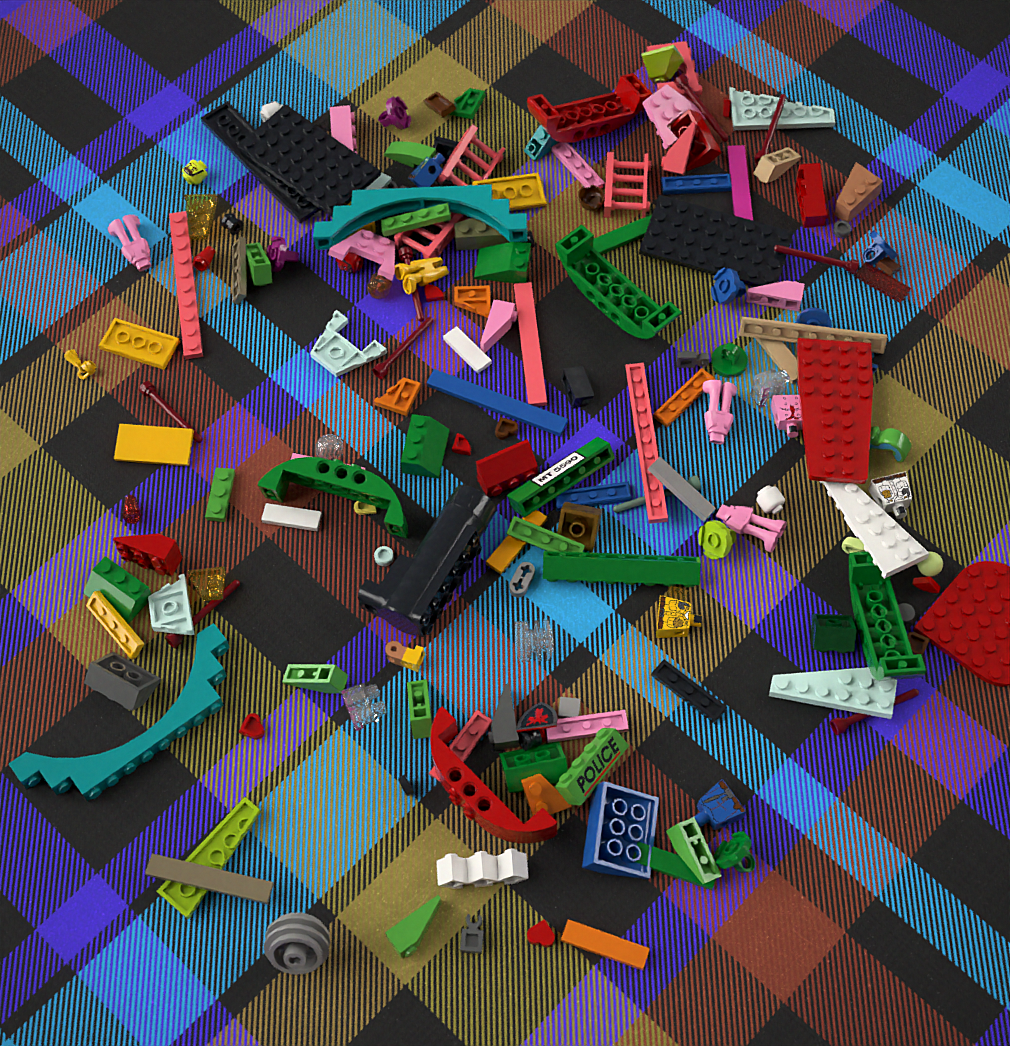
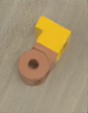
M391 641L385 647L387 659L391 663L418 672L425 657L424 647L416 645L415 649L402 646L397 641Z

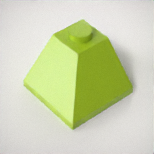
M674 45L642 53L649 79L653 84L669 81L684 61L683 56Z

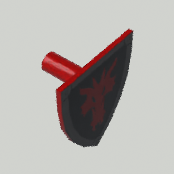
M540 702L522 715L517 724L516 731L538 729L542 742H545L547 738L544 728L557 727V713L548 704Z

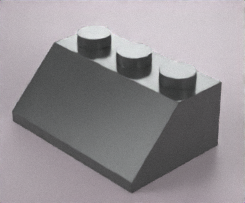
M111 652L90 662L84 684L90 686L92 690L104 694L108 699L118 702L124 708L133 711L145 704L159 685L161 678L117 653Z

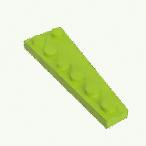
M244 797L185 861L222 870L261 813L260 809ZM166 880L157 892L185 918L189 919L208 890Z

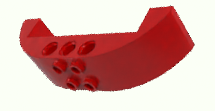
M634 73L620 77L615 92L556 106H552L542 94L528 97L527 106L529 112L554 140L562 143H572L610 133L625 125L644 108L642 103L652 95V92Z
M441 706L434 717L430 743L437 776L444 789L449 793V799L455 806L460 805L464 809V815L470 821L474 819L484 830L505 841L536 843L555 837L557 835V821L543 807L523 824L446 745L458 734L456 719Z

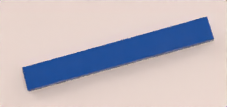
M436 369L433 370L426 382L427 387L560 437L568 423L567 418Z

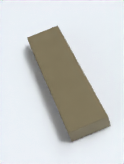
M239 237L232 245V302L238 305L246 297V238Z

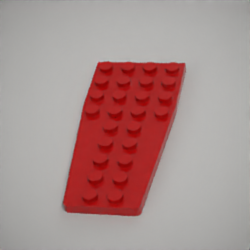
M798 338L797 387L808 478L813 481L865 484L868 478L873 398L871 343Z

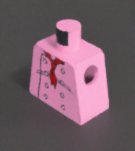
M773 395L771 409L777 429L787 430V436L790 438L797 437L799 435L798 430H802L799 395Z

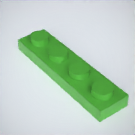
M448 203L439 204L381 220L383 236L451 220L450 206Z
M513 516L506 533L545 551L583 552L585 547L581 543L516 516Z

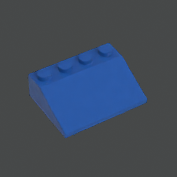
M605 781L598 784L591 795L582 868L605 874L650 879L651 867H649L652 846L654 847L659 798ZM638 841L649 845L647 866L635 862L641 857V850L637 846ZM634 852H636V858L632 859Z

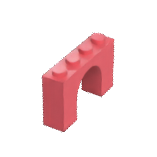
M686 41L647 46V52L674 45L684 58L678 70L687 76L689 86L698 98L702 95V87L698 85V73L694 71L695 62L691 60V48H688ZM674 81L657 84V91L667 84L693 103L684 89L678 88Z

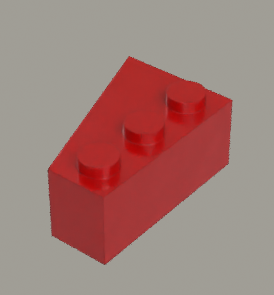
M820 163L799 164L795 189L803 228L824 226L829 213L825 206L826 199L823 190Z

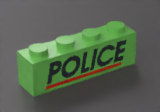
M616 728L600 729L593 741L585 746L579 758L572 762L569 770L561 775L555 788L568 804L581 806L629 745Z

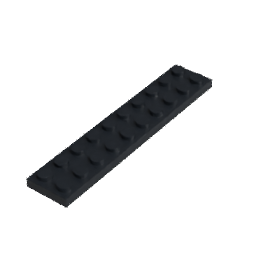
M228 101L200 117L201 122L300 224L321 210L239 151L237 145L256 129Z

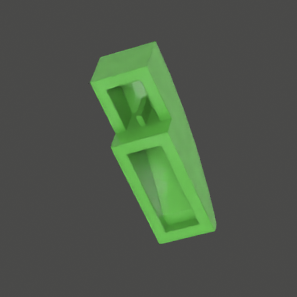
M398 141L390 144L384 156L414 168L415 165L419 166L426 157L432 159L436 155V148L414 142Z

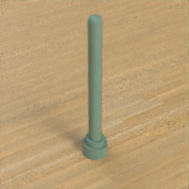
M697 475L686 480L697 491L701 490V483ZM668 488L664 489L665 497L673 495ZM645 496L613 507V511L619 513L646 504Z

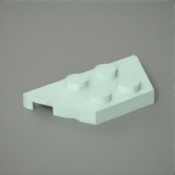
M181 574L178 576L179 580L171 586L168 583L161 590L148 597L151 625L156 632L194 635L187 581L185 575Z

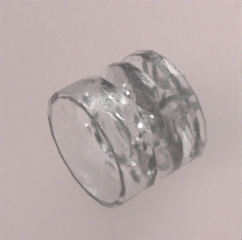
M543 619V628L539 629L538 620H535L534 629H530L528 621L514 622L517 663L531 662L532 653H536L538 661H542L541 652H545L546 661L552 660L554 644L549 620Z

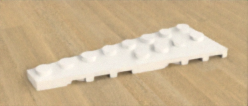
M819 481L825 485L828 490L827 494L829 497H833L837 509H841L845 515V521L855 536L863 542L864 550L871 554L873 557L872 562L875 566L878 565L884 578L928 558L929 552L856 484Z

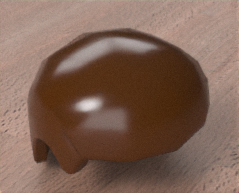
M593 184L589 187L582 186L578 192V200L584 209L594 211L604 205L605 193L600 187Z

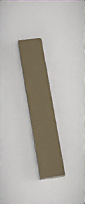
M153 853L145 872L146 876L267 905L274 883L271 881Z

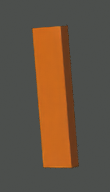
M701 368L653 414V417L665 427H668L704 393L703 383L715 380L716 378Z
M569 919L561 941L642 971L650 948Z

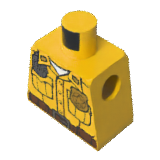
M660 596L656 638L688 636L689 626L701 627L702 615L690 614L691 604L688 602Z

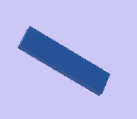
M730 174L661 177L663 195L732 190Z
M629 481L569 489L554 499L556 510L561 511L564 502L591 507L631 501L632 496Z

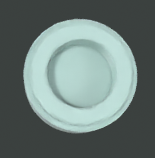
M382 546L376 549L374 558L378 565L388 566L393 562L394 554L391 548Z

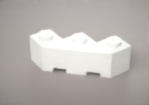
M507 849L505 853L494 856L489 855L486 851H479L469 858L458 857L457 854H447L445 858L437 861L438 886L458 889L463 888V884H474L475 887L493 886L494 882L504 881L505 885L515 884L528 879L526 853L517 852V849Z

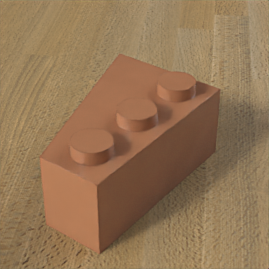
M856 162L836 202L834 215L840 220L849 223L880 194L883 180Z

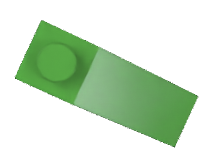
M260 242L246 244V262L254 285L265 286L272 283L271 263Z
M288 664L282 683L323 693H343L348 675L335 664Z
M427 679L407 682L413 738L431 737L433 722Z
M694 817L678 823L667 830L675 851L702 884L721 877L720 871Z
M439 895L385 932L386 938L401 959L404 956L410 957L417 951V947L420 945L442 904Z

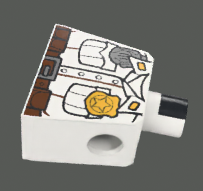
M906 471L872 479L868 490L877 505L886 513L894 511L897 519L904 518L907 515L905 508L909 507L912 500Z

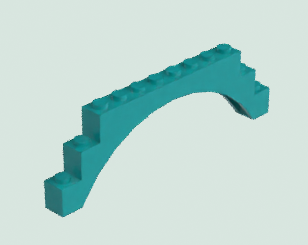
M492 184L352 190L351 205L334 206L332 221L315 222L313 239L316 250L330 249L356 230L383 217L402 212L418 211L448 203L450 212L463 214L495 228L509 242L528 241L527 213L510 214L509 199H493Z
M214 623L197 634L195 660L188 681L178 699L157 723L130 742L101 754L79 758H52L25 752L10 762L9 766L26 789L37 785L40 779L44 777L56 795L66 792L75 783L87 801L97 798L101 791L115 785L121 777L132 773L138 765L149 761L155 753L166 749L172 741L183 737L189 729L200 725L206 717L217 713L221 709L223 702L212 686L220 684L227 677L224 668L216 659V657L224 655L230 648L227 639Z

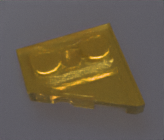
M224 566L188 570L189 578L203 601L223 599L226 577Z

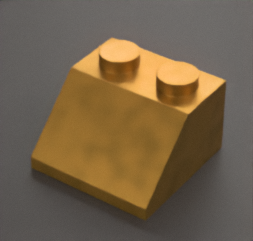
M564 502L561 508L557 534L585 545L584 550L593 552L602 509Z

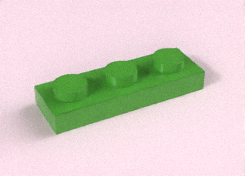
M215 468L205 515L206 520L225 522L235 477L234 469Z

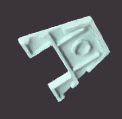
M337 310L333 313V318L327 323L326 330L323 335H320L310 352L314 360L336 377L387 353V349L376 340L360 351L338 334L349 322L348 318Z

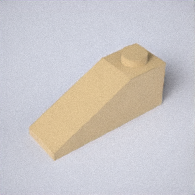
M789 147L761 157L754 175L764 183L774 181L799 161L802 156Z

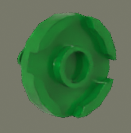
M733 343L721 345L714 350L711 356L712 368L722 377L729 378V376L735 375L738 377L744 373L747 367V354L741 347Z
M745 832L733 833L731 835L733 839L729 842L724 840L714 853L715 863L720 868L726 869L733 866L740 873L754 870L755 859L749 852L752 840ZM742 858H746L748 862L746 869L742 866Z

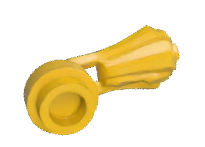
M68 350L64 354L67 361L78 367V377L84 380L96 371L97 366L91 360L84 361L81 364L75 350Z

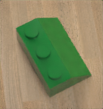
M412 414L401 458L402 473L439 479L450 429L432 417Z
M106 556L91 571L83 592L90 599L94 591H100L127 624L149 602L148 597L152 595L147 585Z
M559 741L543 744L538 747L533 746L528 751L519 749L499 754L509 793L524 791L521 780L541 773L550 784H557L561 775L568 771L566 757Z

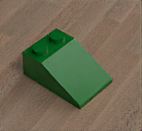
M509 242L480 248L474 279L517 284L527 283L531 261V243Z

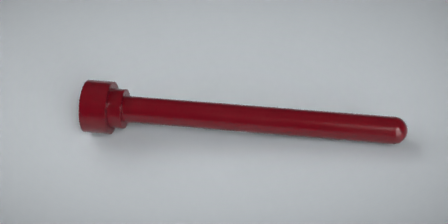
M685 74L678 76L674 80L675 85L678 88L684 89L722 141H728L727 134L689 86L687 76Z
M785 94L780 95L762 149L756 153L754 161L757 164L762 156L769 154L768 150L787 98Z
M775 245L774 247L776 252L845 268V271L854 275L859 265L858 260L851 259V261L847 260L846 262L781 245Z
M409 247L401 248L398 251L400 260L404 264L410 265L413 258L412 249ZM416 284L412 298L417 319L423 322L425 317Z
M428 317L384 363L374 366L372 369L373 374L377 378L383 379L388 374L389 367L433 323L434 319Z
M145 381L141 384L139 392L143 396L151 397L181 428L193 429L156 393L155 386L150 381ZM194 430L193 439L197 443H201L202 437Z
M234 580L193 616V627L238 588L240 581ZM168 633L164 638L175 649L181 644L184 634Z
M914 688L895 696L894 706L918 696V689ZM856 713L845 719L837 717L830 720V726L833 732L839 735L844 733L848 726L872 715Z

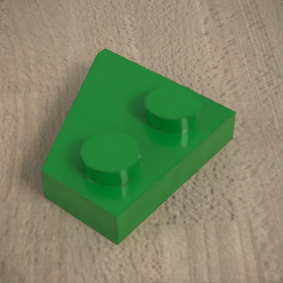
M469 88L463 95L454 99L456 110L448 115L473 119L486 97L485 91Z

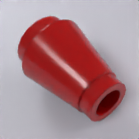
M207 246L194 257L193 266L199 271L207 270L214 257L215 249Z

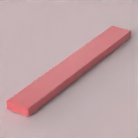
M532 283L514 284L528 404L535 407L547 406Z

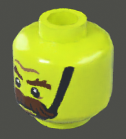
M191 160L182 169V177L191 186L193 184L199 185L208 175L205 170L207 166L201 160L198 162Z

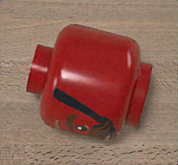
M348 252L343 261L336 258V262H338L340 270L354 274L362 268L363 258L356 253Z

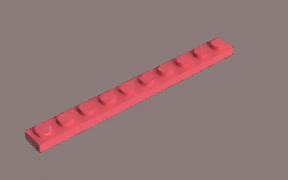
M186 211L170 213L169 219L183 352L185 360L203 357L188 216Z
M644 363L625 365L648 522L649 524L668 522L663 484L647 470L659 457Z

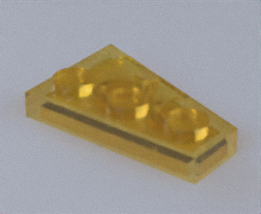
M184 194L188 215V232L191 240H208L218 202L217 195Z

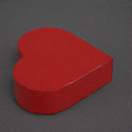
M256 713L247 715L239 729V733L255 740L261 739L265 734V730L259 715Z
M544 919L528 930L527 940L533 945L540 944L543 947H550L555 941V935Z

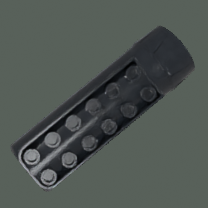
M466 485L457 486L443 505L440 514L413 556L409 558L399 554L380 585L368 579L365 580L358 593L361 608L385 619L390 625L404 633L421 637L429 635L432 632L434 622L441 617L444 606L451 601L454 590L461 585L462 577L471 569L475 556L478 557L482 550L480 538L485 533L497 511L493 501L473 487Z

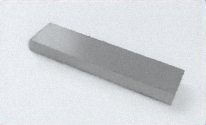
M661 457L647 469L703 522L716 509Z

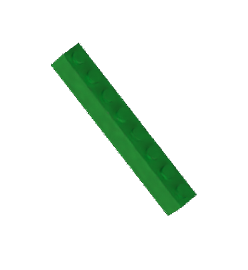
M544 551L543 579H547L550 582L566 580L567 582L574 583L582 580L587 583L605 581L607 584L624 582L627 585L644 583L648 586L656 585V583L664 584L665 586L682 584L685 587L700 585V557Z

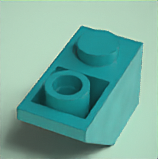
M540 125L523 151L534 161H537L551 152V147L559 142L554 140Z

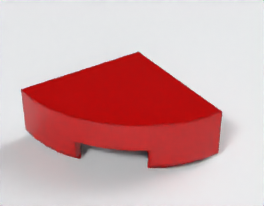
M723 98V117H729L731 101L729 98Z
M431 284L424 285L426 302L444 300L443 292L437 286Z
M457 433L452 452L470 456L471 446L463 435Z
M932 577L914 578L912 583L915 587L931 593H939L941 588Z

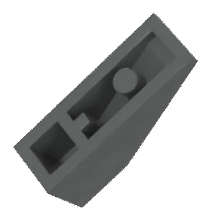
M509 683L505 684L491 724L492 732H488L489 742L494 744L495 751L519 747Z

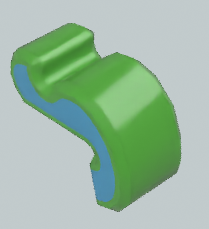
M872 426L870 449L892 450L897 462H904L912 448L909 438L898 429L889 428L882 431L878 426Z

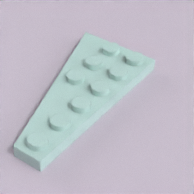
M729 87L733 130L769 129L779 98L764 94L759 96L750 94V91L745 90L744 92L735 91V88ZM786 99L776 129L835 127L833 109L816 105L809 107L802 105V102H787Z
M869 667L773 675L769 696L891 719L897 680L877 681L872 676Z

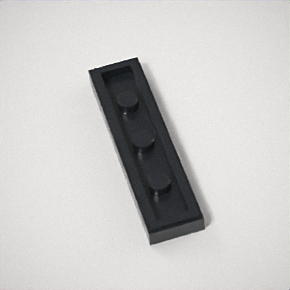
M665 659L651 673L653 678L714 724L728 708Z

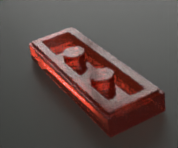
M867 262L862 265L855 275L857 279L899 303L904 300L911 290L910 287Z

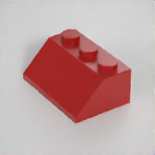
M688 109L668 127L679 139L692 122L697 124L686 167L687 171L709 164L722 153L702 115L691 109Z
M528 439L476 461L477 480L487 497L497 496L502 491L515 488L520 483L526 480L529 481L538 475V465Z

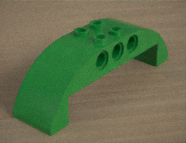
M582 224L555 243L561 263L574 284L597 308L627 333L641 339L651 338L682 314V311L670 301L660 307L593 248L594 235Z
M320 457L295 458L274 467L258 482L257 486L265 498L282 503L291 482L386 509L388 511L384 523L389 534L403 538L408 537L406 517L395 492L383 479L362 469L359 465H347L338 459H333L332 461Z
M869 552L849 553V581L853 613L864 655L872 676L877 681L923 677L926 673V668L922 655H913L891 585V576L884 578L881 575L882 571L878 565H874L872 562L873 557Z

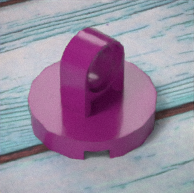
M393 96L387 99L386 111L379 115L378 121L383 127L393 124L396 128L403 130L410 126L411 116H407L406 110L408 107L400 97Z
M274 236L271 238L273 243L272 246L268 245L266 253L271 263V271L279 272L285 261L298 262L299 252L286 250V242L283 237Z

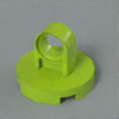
M717 520L706 522L704 526H701L698 533V543L700 546H703L705 550L703 552L704 555L715 560L727 556L736 540V532Z

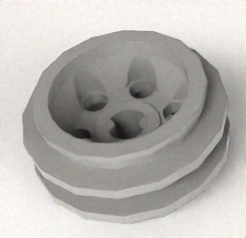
M305 913L285 914L268 926L265 933L264 953L272 965L282 972L290 974L309 973L326 961L329 955L330 933L322 922L312 915Z

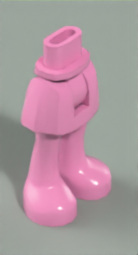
M125 215L123 217V222L133 238L132 242H130L122 221L120 219L114 220L108 226V231L111 236L119 237L123 245L122 254L131 264L137 267L138 271L150 268L149 244L146 239L141 238L137 229L140 226L138 216Z
M720 380L705 381L703 383V391L710 394L709 410L705 413L706 429L710 436V442L721 445L724 444V438L727 436L734 416L730 414V404L732 397L736 395L737 387L730 382H725L722 385ZM720 394L722 395L721 411L718 410Z
M722 504L716 515L717 518L722 519L723 523L736 533L750 534L763 540L765 550L770 553L775 549L778 538L782 536L786 527V521L757 516L753 514V508L745 506L734 507L731 505L728 507ZM750 522L765 527L770 531L753 526Z

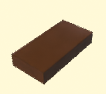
M437 91L424 100L425 105L442 118L456 110L455 105Z

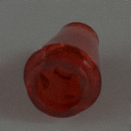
M128 495L125 497L122 517L126 523L135 524L139 522L142 514L136 497Z

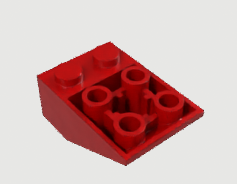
M161 534L113 538L121 559L129 563L131 561L135 562L144 569H153L162 576L166 574L172 577L183 558L176 540Z

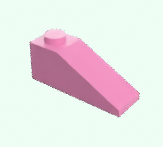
M783 281L748 288L746 302L799 312L805 284L796 281Z
M494 299L480 342V348L484 353L511 328L512 322H516L518 312L515 311V303Z

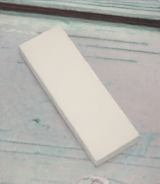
M457 326L443 336V340L477 373H480L492 364V360Z
M266 503L261 521L267 524L318 531L322 513L320 511Z

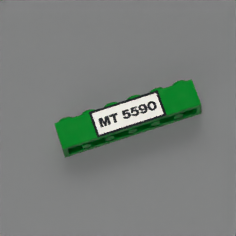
M596 437L509 493L507 497L513 511L522 517L528 516L614 460L615 456L610 443Z

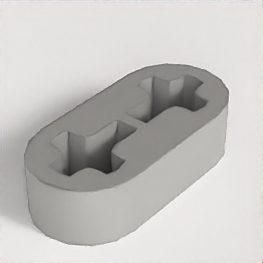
M530 562L521 563L510 582L509 590L514 597L524 596L535 576V568ZM529 569V573L527 572L525 577H523V571ZM522 582L521 589L519 588L518 591H516L515 587H517L519 583Z

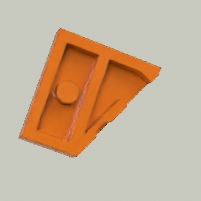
M490 285L454 287L455 306L488 318L491 310Z
M402 378L395 386L386 390L385 395L381 398L377 397L374 400V405L407 416L421 388V383Z
M541 773L521 780L532 816L542 807L550 815L572 807Z

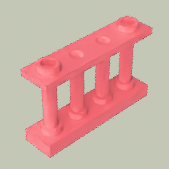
M472 124L462 136L444 165L443 171L436 178V181L442 184L446 179L447 181H452L457 186H466L465 182L454 175L453 168L460 169L474 181L486 180L495 165L499 164L504 158L502 154L505 148L502 147L497 153L476 138L475 132L478 128ZM473 143L493 158L488 165L471 152L467 145ZM461 155H465L485 170L482 177L461 162Z
M607 152L604 217L611 218V211L615 209L642 210V218L646 216V212H649L650 202L646 201L647 173L651 171V161H648V154L645 153L644 162H625L614 159V152ZM617 168L644 169L643 176L616 175V173H613V170ZM638 182L643 183V189L616 188V186H612V183ZM615 195L643 196L642 203L615 202V200H612V197H615Z
M451 212L452 219L449 222L433 224L442 229L436 235L422 227L397 233L394 236L395 248L399 249L405 243L422 252L424 259L438 257L455 237L454 224L469 219V216ZM416 232L430 239L432 243L425 247L410 239L409 236Z

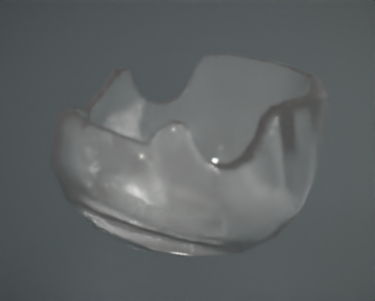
M333 434L321 436L315 446L316 457L332 461L333 459H338L344 450L343 441Z

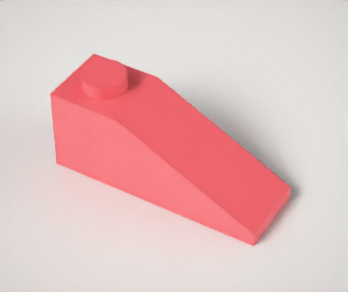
M692 122L669 149L666 157L663 156L661 166L665 172L685 175L697 126L695 122Z

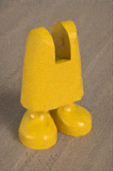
M441 257L411 261L410 265L396 264L395 276L398 280H403L405 293L412 294L416 289L417 283L420 286L427 285L446 276L449 270L446 266H441L443 264Z

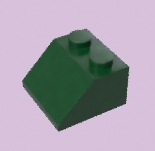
M812 613L811 628L814 650L819 652H828L829 650L839 653L854 652L856 626L851 615Z

